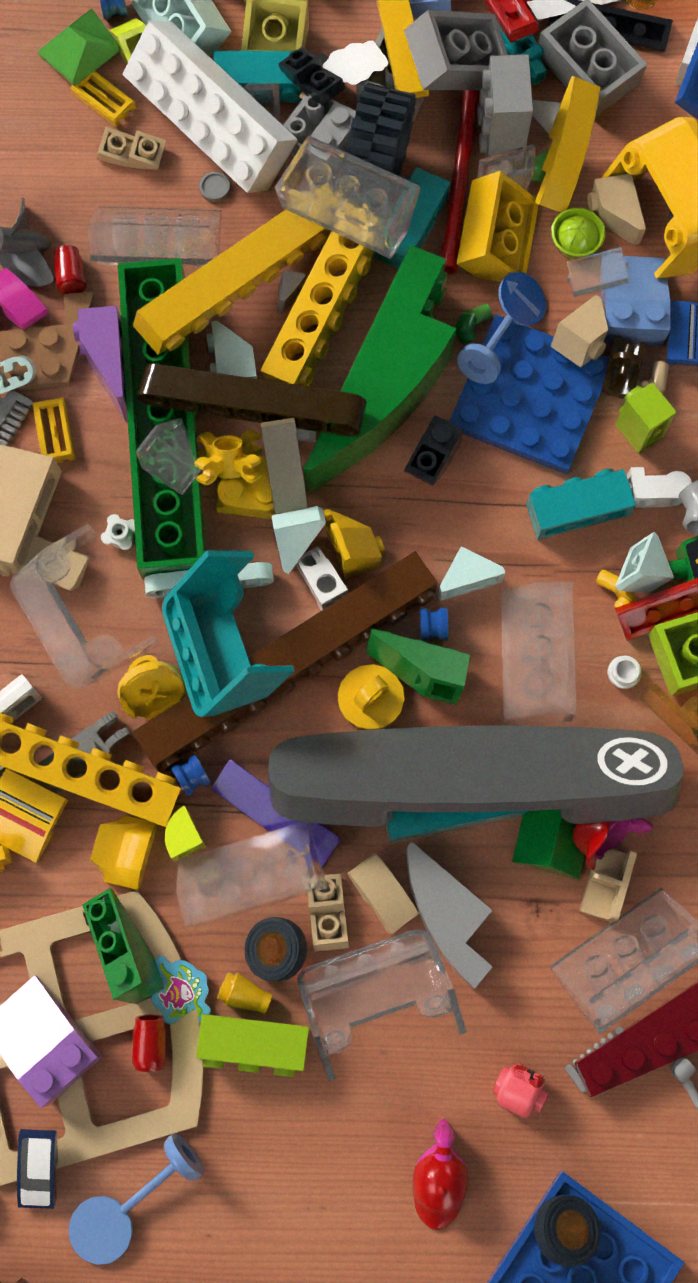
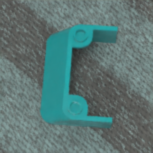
M206 550L165 596L163 601L162 613L192 709L199 717L215 716L264 699L295 672L292 665L267 666L265 664H254L252 667L250 665L233 611L238 607L244 595L243 586L240 583L238 574L254 558L252 551Z

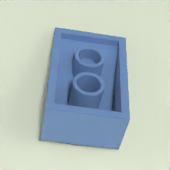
M602 255L600 298L602 299L608 326V332L603 343L613 344L614 337L618 336L630 342L646 343V346L663 347L670 332V294L667 278L656 279L654 273L665 262V258Z

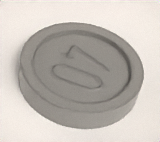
M209 172L200 180V193L207 201H222L230 193L229 179L221 172Z

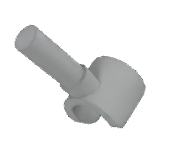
M682 1057L671 1065L670 1072L674 1078L683 1084L696 1109H698V1092L693 1082L689 1079L697 1069L688 1059Z

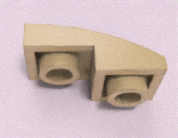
M105 126L97 159L130 168L158 170L166 140L137 130L135 136Z
M372 854L347 873L363 900L371 905L387 932L393 934L419 914L402 886L377 854Z
M341 874L306 877L314 952L349 948Z

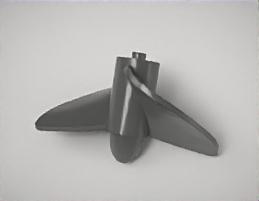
M21 197L19 215L13 227H0V264L3 269H9L27 285L47 286L54 283L55 277L40 252L47 250L51 243L45 235L40 234L37 230H30L25 209V198Z

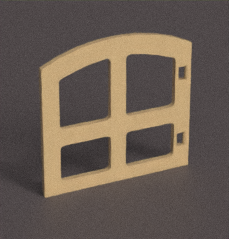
M136 890L117 896L155 960L159 956H165L170 963L182 960L172 938L158 915L139 891ZM83 906L0 930V943L2 947L0 958L22 953L25 957L29 978L31 979L36 975L65 1010L66 1007L52 953V945L57 941L91 932ZM149 998L138 1004H128L74 1021L93 1042L133 1030L135 1017L147 1014L163 1016V1013L155 1007L152 998ZM194 1009L175 1023L170 1024L172 1085L168 1106L107 1125L96 1126L92 1121L82 1076L58 1097L65 1134L62 1138L57 1139L58 1162L56 1169L198 1126L203 1096L204 1066H202L203 1059L196 1058L200 1031L197 1009ZM0 1054V1069L8 1067ZM0 1103L1 1186L17 1181L18 1151H14L10 1147Z

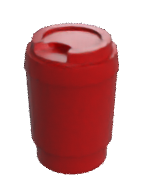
M71 245L58 247L54 251L53 259L58 292L62 296L64 294L83 292L86 289L87 282L78 248Z
M155 1014L135 1017V1026L133 1027L132 1064L135 1070L141 1072L162 1070L167 1060L164 1017Z

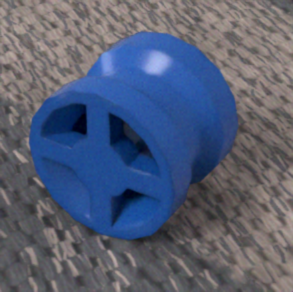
M100 0L104 20L110 19L112 15L128 16L125 0Z
M420 608V639L426 642L431 638L448 641L447 608H439L437 611Z
M195 754L190 756L188 762L183 765L176 764L171 767L187 797L194 794V790L197 787H206L211 784Z

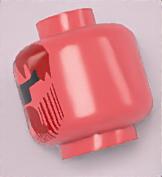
M519 1063L512 1065L510 1068L505 1066L493 1089V1093L497 1094L498 1105L523 1119L528 1118L534 1110L541 1113L549 1096V1093L543 1090L545 1086L544 1076Z

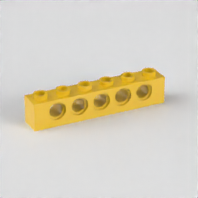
M347 203L345 204L260 370L267 381L307 387L312 384L315 368L319 360L324 359L329 349V340L333 332H337L341 327L343 313L348 303L351 304L357 294V285L361 277L368 273L371 266V257L375 249L380 248L385 239V229L379 215ZM360 242L356 248L349 249L351 244ZM346 270L343 275L334 276L338 271ZM332 297L329 303L320 304L323 299ZM318 325L315 331L310 333L306 332V330L310 326ZM301 352L304 353L301 359L292 361L294 355Z
M0 713V766L155 824L167 826L181 787L175 786L176 778L157 772L155 778L142 773L144 766L125 760L123 766L110 761L112 754L96 748H92L91 753L77 749L80 742L61 735L58 741L45 737L47 730L27 723L25 729L12 725L13 717ZM15 733L21 739V747L17 752L11 754L4 749L3 740L8 734ZM44 745L51 747L54 751V759L47 766L40 765L35 757L38 748ZM77 757L82 758L87 764V771L80 778L71 776L68 771L69 762ZM106 770H114L120 777V783L114 790H107L100 783V777ZM138 782H146L152 787V797L146 802H139L133 797L132 790Z

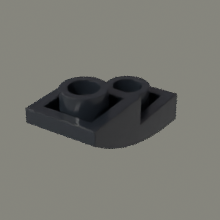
M303 47L291 52L287 58L278 63L280 70L288 79L321 106L345 89L343 79L323 68L321 58Z

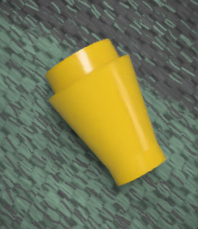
M229 972L226 974L217 999L224 1001V1006L258 1011L263 1014L267 1011L272 998L271 993L266 992L238 972L236 975Z

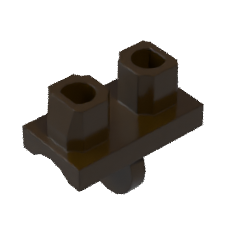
M618 336L614 337L601 392H605L608 396L623 399L637 386L646 343L630 342Z

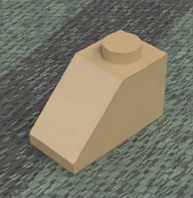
M624 174L595 179L592 191L588 193L587 197L589 210L594 211L601 218L606 229L633 245H639L646 227L632 175Z
M598 295L592 297L559 322L551 344L553 349L579 367L584 366L591 359L597 360L606 347V344L603 342L608 332V326L602 299Z

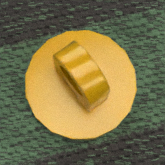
M145 655L133 661L129 666L128 672L125 673L119 682L117 690L122 710L132 718L138 719L137 716L145 717L146 720L153 719L181 701L183 694L186 693L181 672L174 665L158 661L152 655Z
M375 664L362 665L350 671L341 681L338 691L340 712L349 724L360 730L385 729L392 725L400 716L405 700L403 686L398 677L387 668Z

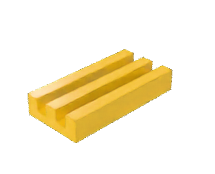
M96 71L92 72L76 86L72 85L70 87L71 93L115 128L120 125L121 119L125 120L128 117L130 110L133 112L136 109L134 100ZM89 79L92 80L94 83L100 86L103 90H105L107 93H109L112 97H114L123 105L121 107L118 106L115 102L109 99L106 94L96 89L87 81ZM83 89H85L87 92H89L91 95H93L96 99H98L100 102H102L105 106H103L101 103H99L97 100H95L92 96H90L88 93H86Z
M60 397L32 403L41 454L54 457L57 463H62L64 459H69V461L76 460L65 398ZM55 406H59L66 451H61L54 411ZM47 408L54 453L50 454L48 452L41 409Z

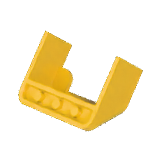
M677 117L629 142L601 177L606 178L630 174L633 180L641 179L649 171L674 217L665 228L664 239L671 255L654 273L656 279L694 274L698 269V123L692 117Z

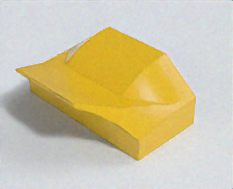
M123 815L117 821L100 824L90 861L102 872L104 882L137 891L140 890L158 824Z

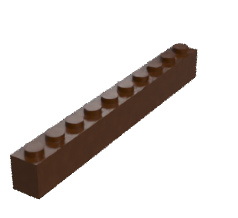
M412 552L248 657L251 667L254 664L293 666L295 672L268 697L215 716L199 717L194 713L189 696L134 730L132 732L157 771L162 768L165 771L170 770L172 766L182 761L181 756L190 750L197 752L206 747L211 742L209 738L219 731L222 734L231 731L240 723L238 719L247 713L251 715L259 713L267 707L268 703L266 701L278 694L279 697L285 696L296 687L295 682L305 676L307 679L316 676L324 669L323 664L333 658L336 661L344 658L352 651L351 646L361 640L363 643L368 642L372 629L379 630L388 622L394 625L404 619L408 614L406 611L416 604L418 607H422L429 603L435 597L434 593L437 590L438 582L417 552Z

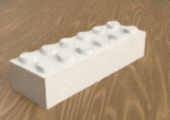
M148 21L122 75L247 193L268 191L298 139L173 22Z

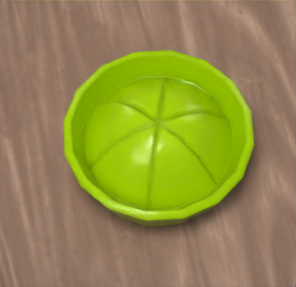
M570 208L562 211L555 218L551 227L552 239L558 251L570 259L581 260L591 256L602 246L606 237L605 226L601 218L593 211L585 208Z

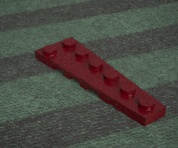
M695 982L679 995L624 1029L617 1036L612 1037L574 1062L589 1097L596 1096L698 1051V982Z

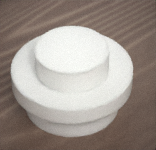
M619 656L609 664L607 674L610 682L615 687L630 689L639 682L642 670L640 664L634 658Z

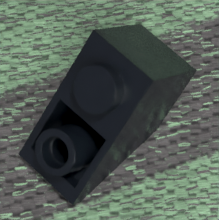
M434 415L408 461L404 472L434 486L447 470L457 452L464 429Z

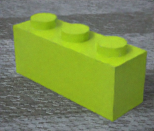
M202 1014L196 1058L203 1059L202 1066L223 1069L224 1062L238 1063V1071L259 1073L260 1066L274 1068L273 1075L295 1077V1070L304 1071L309 1027Z

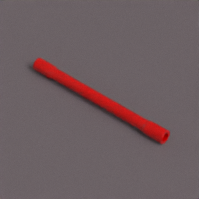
M462 90L461 94L462 106L445 238L441 249V257L446 259L444 272L448 274H455L458 271L456 263L460 247L476 109L480 97L479 90Z

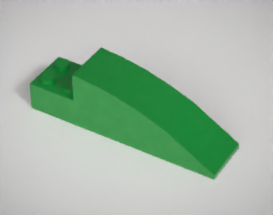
M409 246L341 389V392L357 394L367 401L360 435L348 437L320 433L304 466L306 491L314 492L374 452L416 410L438 381L453 355L456 328L433 319L434 315L432 314L434 306L441 305L447 289L444 287L448 278V273L444 272L445 258L415 246Z

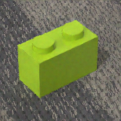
M653 382L644 388L641 386L635 387L624 397L626 401L619 409L620 414L615 423L638 454L664 437L677 413Z

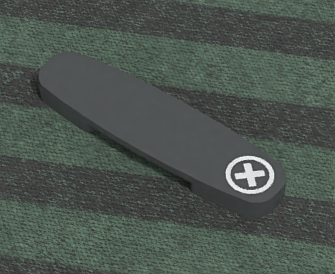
M436 726L349 731L290 738L279 743L272 750L269 758L268 778L272 808L280 816L293 821L380 827L388 824L393 819L394 811L498 812L559 809L561 817L566 821L574 824H586L658 816L673 810L680 797L683 763L677 747L671 741L651 732L561 726Z

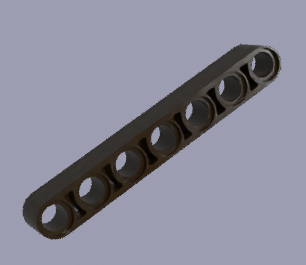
M161 364L146 365L138 393V399L141 402L154 407L257 423L294 418L296 429L348 437L360 435L367 405L366 399L353 393Z

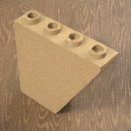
M0 445V575L9 576L12 573L22 576L24 573L22 570L34 537L38 536L62 470L54 457Z

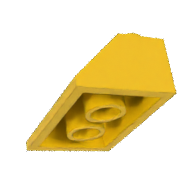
M501 170L472 180L456 263L476 278L501 282L505 276L512 272L519 271L527 274L539 204L535 203L536 198Z

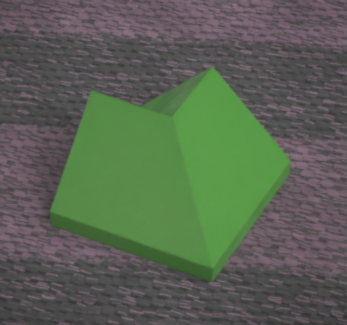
M91 8L42 47L38 54L73 86H76L121 50L115 39Z

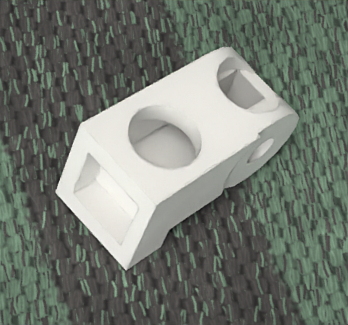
M631 467L627 474L636 504L635 508L678 506L682 503L679 493L692 483L690 477L682 471H673L667 475L645 476L644 467Z
M318 546L305 552L296 563L302 578L311 590L321 611L348 594V589L329 559L325 557Z

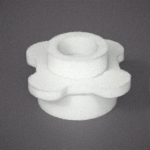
M117 514L110 515L107 518V529L101 534L102 542L105 545L112 544L114 547L121 548L122 550L130 549L134 540V520L130 519L127 521L120 519ZM122 530L123 533L121 535H118L117 531Z

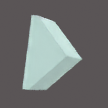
M318 506L272 515L282 568L287 574L291 572L326 524L323 509Z
M655 532L630 547L615 585L619 591L651 593L674 578L659 536Z
M461 546L440 585L439 600H446L502 583L505 570L502 566Z

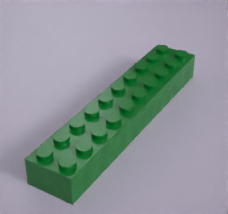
M181 258L117 263L137 570L142 580L152 574L189 570L206 551L201 483L196 481V477L200 475V469L194 464L199 458L198 441H196V413L154 407L138 399L140 385L147 364H161L192 369L190 334L184 337L183 343L175 350L169 351L167 349L160 355H157L133 327L135 316L139 309L185 279Z

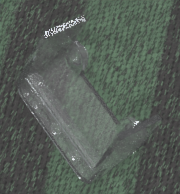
M90 523L42 549L13 575L10 582L12 594L63 681L74 689H83L160 645L155 635L126 652L119 641L110 635H99L87 642L54 587L53 583L64 578L70 570L71 561L67 553L96 538Z
M411 930L303 969L297 977V983L312 1034L329 1081L336 1079L329 1055L342 1052L350 1045L353 1038L350 1030L351 1027L410 1006L417 1005L419 1012L426 1017L438 1018L444 1014L451 1013L459 1034L466 1033L454 987L431 935L425 930Z

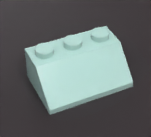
M133 0L131 3L145 26L148 21H171L208 56L213 55L214 51L220 48L232 32L212 0Z

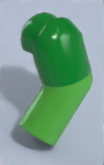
M487 303L465 311L460 315L455 326L456 335H458L460 343L465 344L475 339V333L473 332L475 325L492 318V312Z

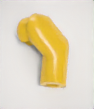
M603 569L597 577L596 584L616 594L618 600L614 604L615 608L637 600L634 592L619 591L615 587L619 576Z

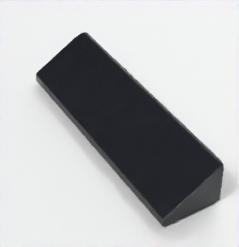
M565 0L575 6L583 2L581 0ZM592 3L630 45L665 52L673 20ZM565 14L550 17L548 27Z

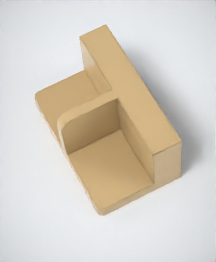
M610 849L604 853L602 860L596 858V868L590 871L579 909L580 913L610 923L619 919L637 856L636 852L629 851L623 853Z

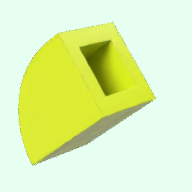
M137 18L109 30L121 50L119 52L127 64L146 27Z
M185 806L178 809L172 815L165 830L166 848L174 862L206 847Z

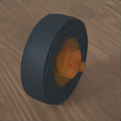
M270 917L261 920L250 930L245 942V959L250 970L256 976L266 981L281 982L292 978L302 968L307 955V943L302 930L294 922L285 918Z
M573 1195L556 1196L546 1201L536 1215L534 1225L535 1238L539 1249L548 1260L560 1266L572 1267L584 1264L594 1256L600 1243V1224L596 1213L585 1200Z

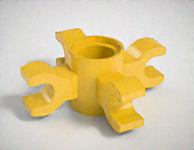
M249 429L242 434L241 438L234 435H224L216 438L210 432H204L197 436L196 441L202 443L205 448L198 451L200 458L194 462L196 467L204 471L196 477V481L204 485H210L216 480L217 476L223 479H234L242 476L249 483L262 478V474L253 468L261 463V459L258 456L262 453V448L253 444L257 439L261 438V434Z

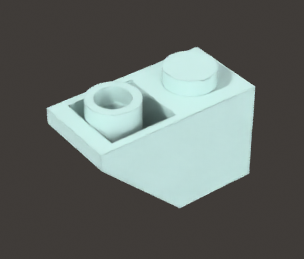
M211 321L212 334H207L209 353H215L216 363H210V371L257 379L253 346L219 321Z

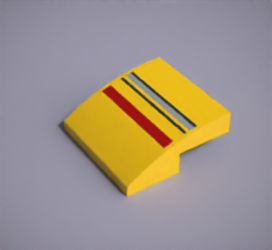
M6 768L0 778V844L38 863L54 834L52 830L68 800Z

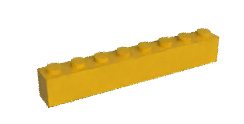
M328 180L139 309L136 313L133 327L157 355H160L167 349L169 351L175 350L183 343L184 337L192 331L194 334L202 331L209 324V319L215 315L219 317L225 315L233 307L235 301L239 298L243 300L249 298L262 282L265 281L267 284L272 282L280 274L282 268L287 265L289 267L296 265L309 249L312 251L319 249L326 242L346 203L349 204L348 201Z

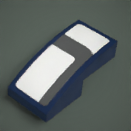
M20 1129L17 1156L18 1208L54 1209L57 1200L55 1173L58 1162L57 1130Z

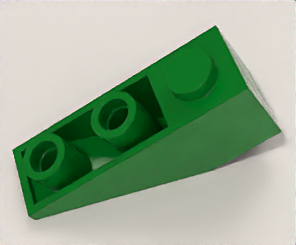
M372 629L365 651L368 655L422 696L457 705L465 686L470 654L459 652L452 648L429 644L422 640L398 636L391 632Z
M109 888L82 904L113 1000L138 1004L164 989L154 956L114 890Z

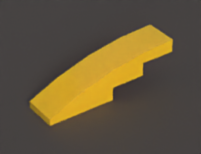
M571 76L548 136L553 141L543 164L542 171H545L546 174L535 203L558 212L568 209L587 152L596 115L600 86Z

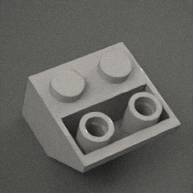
M305 95L283 124L298 139L291 154L306 170L333 182L344 167L343 162L347 151V141L351 133V124L353 118H355L356 111L333 99L321 106L312 100L311 96Z

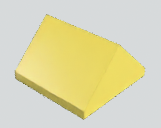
M246 0L241 51H295L301 47L305 48L309 31L308 1Z

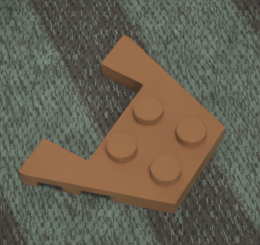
M92 291L64 294L65 325L2 331L0 306V362L16 356H26L33 361L36 367L34 379L26 385L13 389V391L25 392L71 387L80 355L79 341L76 342L74 338L73 322L78 321V309L93 308L94 295ZM16 362L17 368L4 373V367H0L6 376L7 386L11 385L7 380L11 377L20 375L22 380L25 379L24 373L28 371L26 365L20 366Z

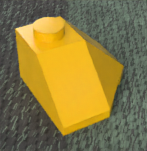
M330 509L323 510L326 520L324 527L344 580L381 567L382 555L386 554L380 536L374 537L371 527Z

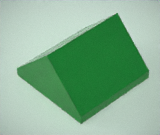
M559 809L526 811L522 816L512 863L579 880L585 855L576 847L573 841V830L576 824L563 819Z

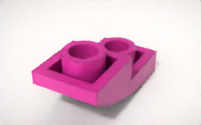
M7 268L0 271V306L3 308L8 319L24 330L49 314L47 308L14 273Z

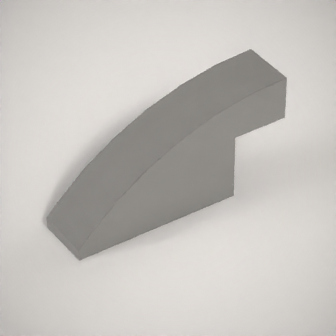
M411 842L406 849L409 882L416 908L424 927L438 952L452 970L471 989H475L493 966L468 946L466 942L492 912V909L417 845Z

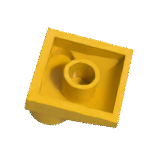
M260 454L258 457L261 459V463L253 467L262 474V478L249 483L242 476L234 479L221 478L217 488V513L272 520V515H275L266 455Z

